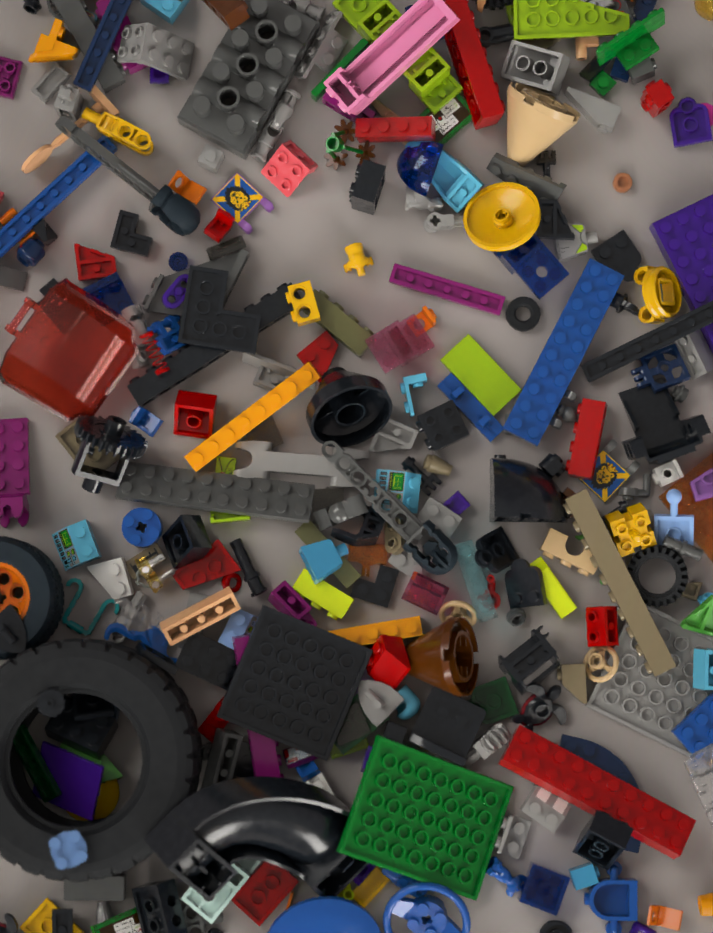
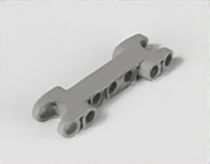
M267 441L236 442V449L247 451L252 455V463L249 467L233 470V475L238 477L270 479V473L330 477V487L356 488L335 467L334 462L331 463L324 456L272 452L273 443ZM333 447L332 455L335 454L336 447ZM343 448L345 450L343 453L349 454L356 461L369 459L368 452ZM342 458L339 464L343 469H347L350 466V461L347 458ZM353 476L356 482H363V480Z

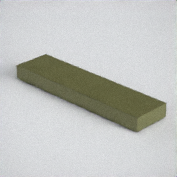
M311 521L303 523L295 531L306 545L327 540ZM342 556L340 558L343 564L333 574L348 589L361 575Z

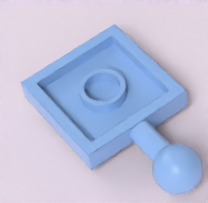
M671 489L666 494V499L670 503V514H654V536L657 543L655 546L662 545L667 534L681 541L686 540L688 544L694 546V515L678 514V503L682 500V494L678 489Z

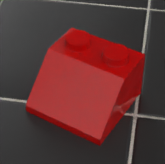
M179 390L175 402L173 434L204 439L212 436L217 395Z
M381 634L371 648L373 652L366 670L368 675L375 681L387 684L395 690L410 671L411 666L402 637Z

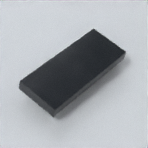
M595 56L579 75L591 82L612 59L599 66Z

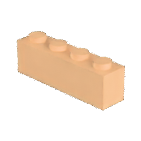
M230 586L159 624L169 645L173 646L239 611L241 607Z

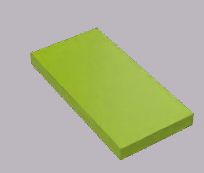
M469 334L440 360L492 416H495L521 391V388Z

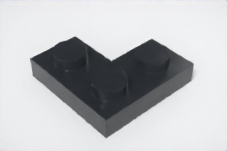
M120 210L110 247L148 257L153 238L135 233L139 214Z
M380 565L375 583L359 578L354 583L350 596L388 608L399 570Z

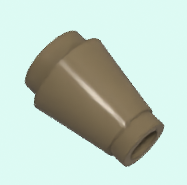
M427 454L422 466L423 469H426V472L446 476L450 475L453 465H450L435 454Z

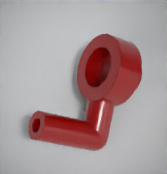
M489 574L487 576L488 590L482 595L481 604L484 609L495 611L499 608L501 599L499 594L495 592L496 580L492 574ZM490 598L495 600L493 605L488 604Z

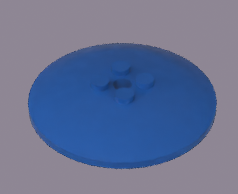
M320 896L300 901L286 909L276 918L267 933L381 932L373 916L359 904L345 898Z

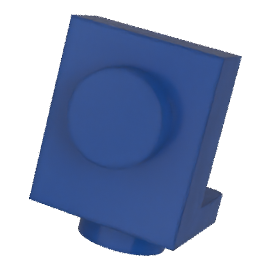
M141 406L132 411L131 418L128 421L151 437H154L164 422Z

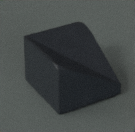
M44 219L33 227L35 233L46 246H49L58 238L57 234Z

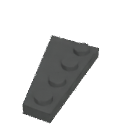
M499 153L493 156L486 168L504 182L518 183L527 187L535 194L537 200H558L567 186L564 183L557 184L553 182L549 176L545 175L542 177L534 173L535 170L529 167L523 168L519 166L518 162Z

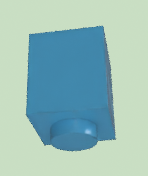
M591 862L568 869L576 891L599 883L600 873L597 865L593 866Z

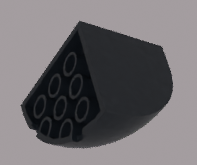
M494 455V458L490 459L489 522H568L567 513L563 507V504H565L564 497L557 484L547 473L530 463L507 459L506 455Z

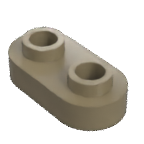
M395 518L398 524H404L402 519ZM386 522L384 526L385 549L388 553L399 555L404 551L402 546L406 541Z

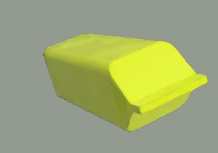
M540 556L530 563V566H536L541 570L547 601L559 618L562 619L574 611L577 606Z

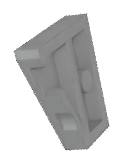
M389 419L383 429L375 434L368 451L411 449L419 431Z

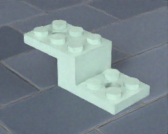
M243 859L234 862L232 866L237 873L217 892L211 901H207L191 887L181 897V900L212 924L261 861Z

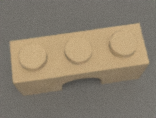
M550 528L539 549L543 551L542 555L553 560V557L561 560L560 564L570 568L572 565L578 568L577 572L584 576L594 575L598 567L594 568L590 557H592L590 550L583 548L582 552L577 556L569 554L565 548V543L569 536Z

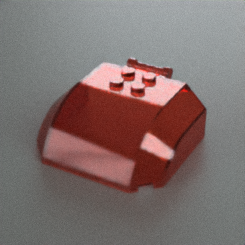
M65 278L50 288L40 304L30 297H26L23 301V306L11 323L5 326L4 329L16 338L5 352L0 367V379L7 387L68 422L82 415L94 416L139 354L136 343L135 327L128 320ZM30 308L34 309L35 311L21 331L16 329Z

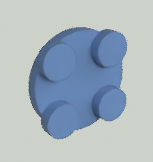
M78 830L62 832L49 840L51 856L55 861L56 867L60 870L75 867L85 862L88 858L86 841Z

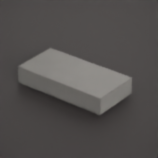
M56 62L31 91L46 104L59 90L60 85L66 83L71 74Z

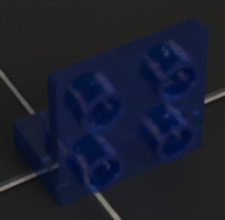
M117 272L82 289L101 326L121 318V311L126 307L134 305Z

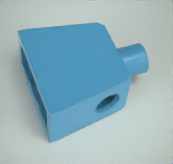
M327 539L300 547L299 554L316 585L341 568L343 562L340 557L349 554L345 543L335 547L332 540Z

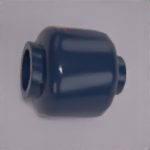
M29 238L17 248L16 257L26 267L36 266L45 256V245L37 238L35 240Z

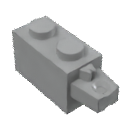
M71 84L66 86L60 85L54 104L59 117L65 116L73 121L79 119L84 99L76 86Z

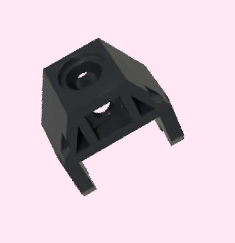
M370 505L367 506L369 512L361 515L364 521L358 534H352L340 528H333L330 536L351 546H373L377 543L385 520Z

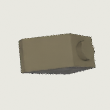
M560 664V669L556 670L557 681L560 680L561 685L578 701L587 703L585 664Z

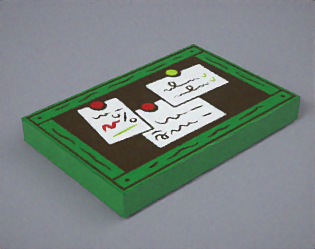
M460 94L454 97L435 115L428 108L419 115L432 116L435 120L436 130L435 141L433 142L439 147L446 144L472 120L467 102Z
M136 907L90 926L92 933H142Z

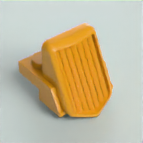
M55 18L49 36L41 33L35 51L29 56L28 62L73 60L78 57V48L63 43L66 35L63 21Z

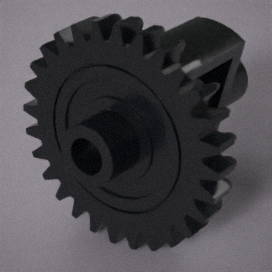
M82 415L78 417L74 426V433L77 438H80L81 444L71 471L76 476L84 477L82 483L84 490L98 494L102 489L103 483L119 487L130 458L132 460L140 459L145 454L148 447V442L145 441L146 438L141 437L142 434L136 433V430H131L130 426H126L127 422L124 419L109 415L106 419L101 416L96 417L95 415ZM98 446V452L105 449V454L108 455L109 452H112L113 458L118 453L120 454V459L115 472H110L84 465L86 455H93L94 447Z

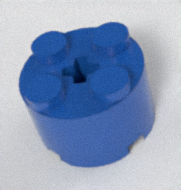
M136 508L128 512L123 518L122 533L130 544L140 548H148L159 541L163 532V523L160 517L152 510ZM141 523L147 525L144 533L138 530Z

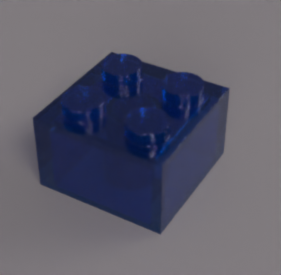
M531 861L517 899L519 902L557 916L570 877Z

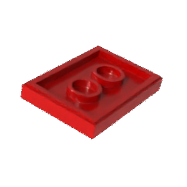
M263 862L243 884L231 901L260 927L299 883V880L288 870Z

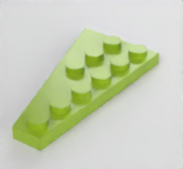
M513 0L514 40L615 36L618 32H625L630 28V14L580 0Z

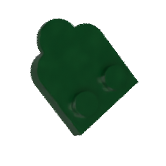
M506 676L476 686L471 693L472 699L468 701L486 711L482 721L484 724H491L519 714Z

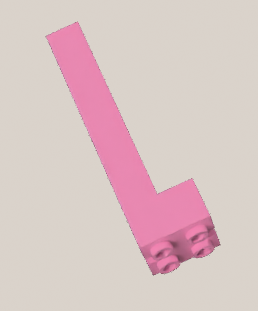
M418 0L347 68L339 67L323 82L327 87L325 91L330 97L339 101L337 105L344 113L347 112L349 115L354 114L358 116L460 21L459 17L444 0Z

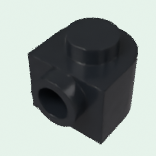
M549 453L538 464L551 478L554 476L559 478L566 470L562 464L563 460L556 453L554 455Z

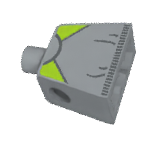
M568 224L571 232L575 235V239L553 240L557 264L587 254L588 244L598 243L596 231L585 233L584 224Z

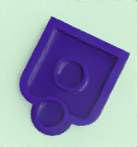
M683 98L679 102L678 107L674 108L670 113L674 148L713 141L707 107L697 103L693 98Z

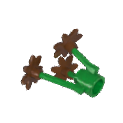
M341 119V126H334L339 132H332L325 143L326 153H329L324 155V158L329 160L326 163V167L333 164V168L336 171L339 164L346 166L342 159L348 157V154L342 153L343 149L357 153L356 157L361 158L359 164H362L363 159L370 161V158L376 157L372 153L375 145L370 146L369 141H366L364 146L359 145V149L344 145L347 138L354 142L352 134H355V129H351L353 121L346 125L345 120Z

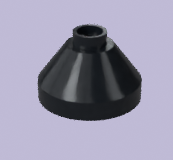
M334 367L323 374L321 383L308 404L306 420L313 437L319 443L324 444L327 441L333 440L341 447H349L372 438L383 429L392 414V401L385 386L378 379L346 371L341 367ZM333 444L327 445L329 447H335V445Z

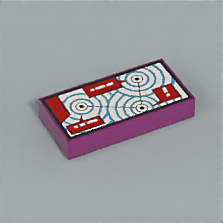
M293 747L282 750L288 769L318 759V757Z

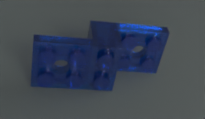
M535 233L528 241L514 249L499 252L492 251L512 275L516 273L539 300L569 275V272ZM539 267L547 270L545 277L537 275L536 270Z

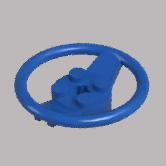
M418 882L403 887L391 897L383 913L384 933H393L391 929V914L406 919L407 927L413 933H470V915L464 901L453 890L437 883ZM420 890L436 891L447 896L460 910L463 921L462 930L447 916L444 902L438 897L427 895L426 897H416L413 899L405 898L404 896Z

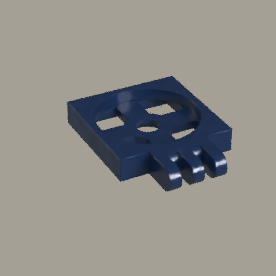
M675 343L640 358L639 361L642 366L630 371L632 376L637 375L633 378L635 382L642 381L637 384L638 389L651 385L654 393L691 379ZM663 354L672 355L677 359L672 361L666 360ZM656 357L658 365L649 369V362L652 358ZM667 365L669 369L667 371H663L661 369V366ZM681 366V375L674 379L672 369ZM659 374L664 375L667 382L660 384L654 381L653 377Z

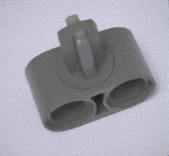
M186 905L183 910L188 933H191V929L194 927H198L201 933H206L207 925L221 923L224 920L222 912L211 924L198 913L196 917H190L187 914V909L190 908L189 905Z

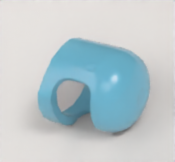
M404 685L397 692L405 700L396 710L398 711L397 717L399 719L408 720L419 711L421 702L417 695L407 685Z

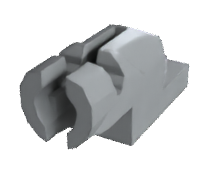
M140 304L136 306L131 305L121 311L124 325L127 329L119 333V336L133 369L145 368L150 365L148 355L143 348L147 344H142L146 338L140 339L139 336L147 333L148 325L146 319H141L143 311ZM152 337L147 339L145 342L153 341Z

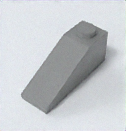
M567 87L565 96L598 131L611 133L622 107Z

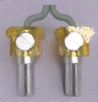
M162 553L149 561L145 556L135 559V564L138 568L136 572L137 580L135 581L137 586L142 585L144 588H151L154 593H157L159 589L164 587L162 582L175 574L171 568L158 576L152 569V567L165 559ZM139 573L146 579L148 585L139 582Z

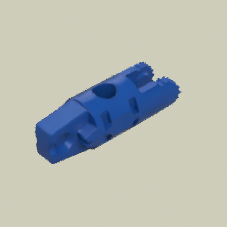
M384 868L381 869L382 874L401 889L410 884L421 882ZM428 890L415 891L410 893V895L418 898L424 897Z

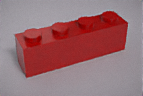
M432 116L356 118L355 138L359 143H365L366 141H369V143L435 141L436 122Z
M583 398L582 403L578 404L577 414L579 415V420L574 423L573 433L576 434L575 440L571 441L569 452H572L571 460H567L566 471H568L570 477L593 481L608 407L604 401Z

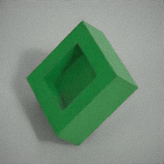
M602 70L590 82L589 86L604 98L617 82Z

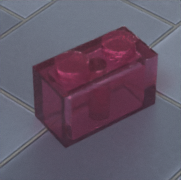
M414 571L401 599L437 615L449 587Z

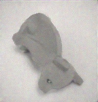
M406 186L405 210L408 211L409 208L413 207L421 210L428 209L431 213L441 211L443 207L441 196L429 198L421 190Z

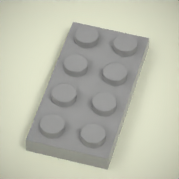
M431 496L417 516L423 524L431 520L435 524V529H440L448 538L451 537L463 517ZM424 528L422 530L423 537L419 541L414 539L411 543L417 546L425 557L430 556V562H432L433 557L430 554L425 555V549L422 546L430 540L431 542L438 543L436 547L440 551L442 549L439 548L440 543L433 536L431 537ZM405 550L399 555L392 554L387 561L418 583L421 582L427 573L412 558V553H407Z

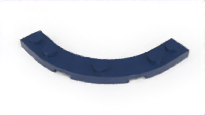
M565 734L561 735L560 747L638 788L633 775L626 765L611 751L589 740ZM630 836L625 851L639 853L641 841Z

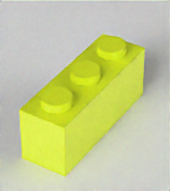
M303 569L292 587L303 599L306 597L311 600L310 605L318 610L324 608L328 611L327 615L336 621L338 618L343 619L354 601L353 598L324 580L315 585L306 569Z

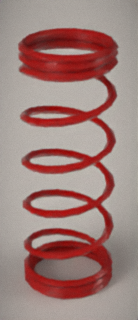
M151 330L147 333L140 335L139 338H146L142 342V344L154 342L152 345L147 347L145 351H152L158 349L157 351L152 353L148 358L151 359L160 357L158 360L152 363V366L164 364L155 371V374L159 375L170 370V368L168 366L161 369L167 364V362L154 364L160 359H162L164 355L151 357L153 354H155L161 349L160 347L147 350L148 348L157 343V340L145 342L147 339L154 335L153 330Z

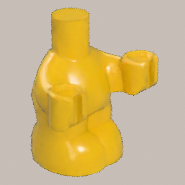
M353 243L345 247L344 250L349 259L343 265L345 272L352 271L353 268L357 270L359 277L366 274L364 266L374 264L372 257L364 255L362 243Z

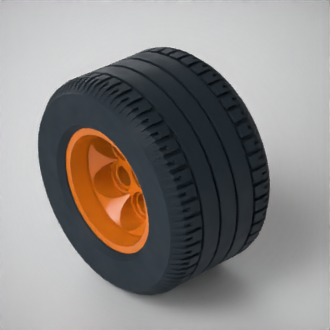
M0 536V594L6 596L3 604L0 602V612L10 604L18 608L19 616L26 630L27 642L25 650L47 642L50 636L54 634L55 629H57L58 622L62 618L61 613L63 614L64 587L57 568H55L54 563L50 561V558L44 552L27 542L7 536ZM3 574H8L10 578L6 585L1 583V576ZM21 587L24 594L18 599L15 596V590ZM0 649V660L14 659L20 653H11Z

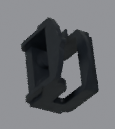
M543 625L536 630H531V638L507 657L503 658L501 655L498 657L499 668L504 674L508 673L511 676L513 685L521 695L528 692L526 690L527 685H525L523 680L548 660L553 665L530 683L540 684L560 666L556 650L546 640L549 632L545 635L540 633Z

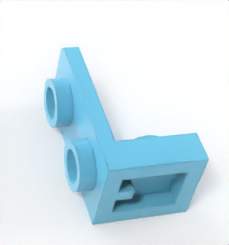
M426 373L403 377V383H400L401 393L406 394L407 399L404 402L405 412L410 413V417H414L415 413L409 386H412L413 389L423 387V383H427Z

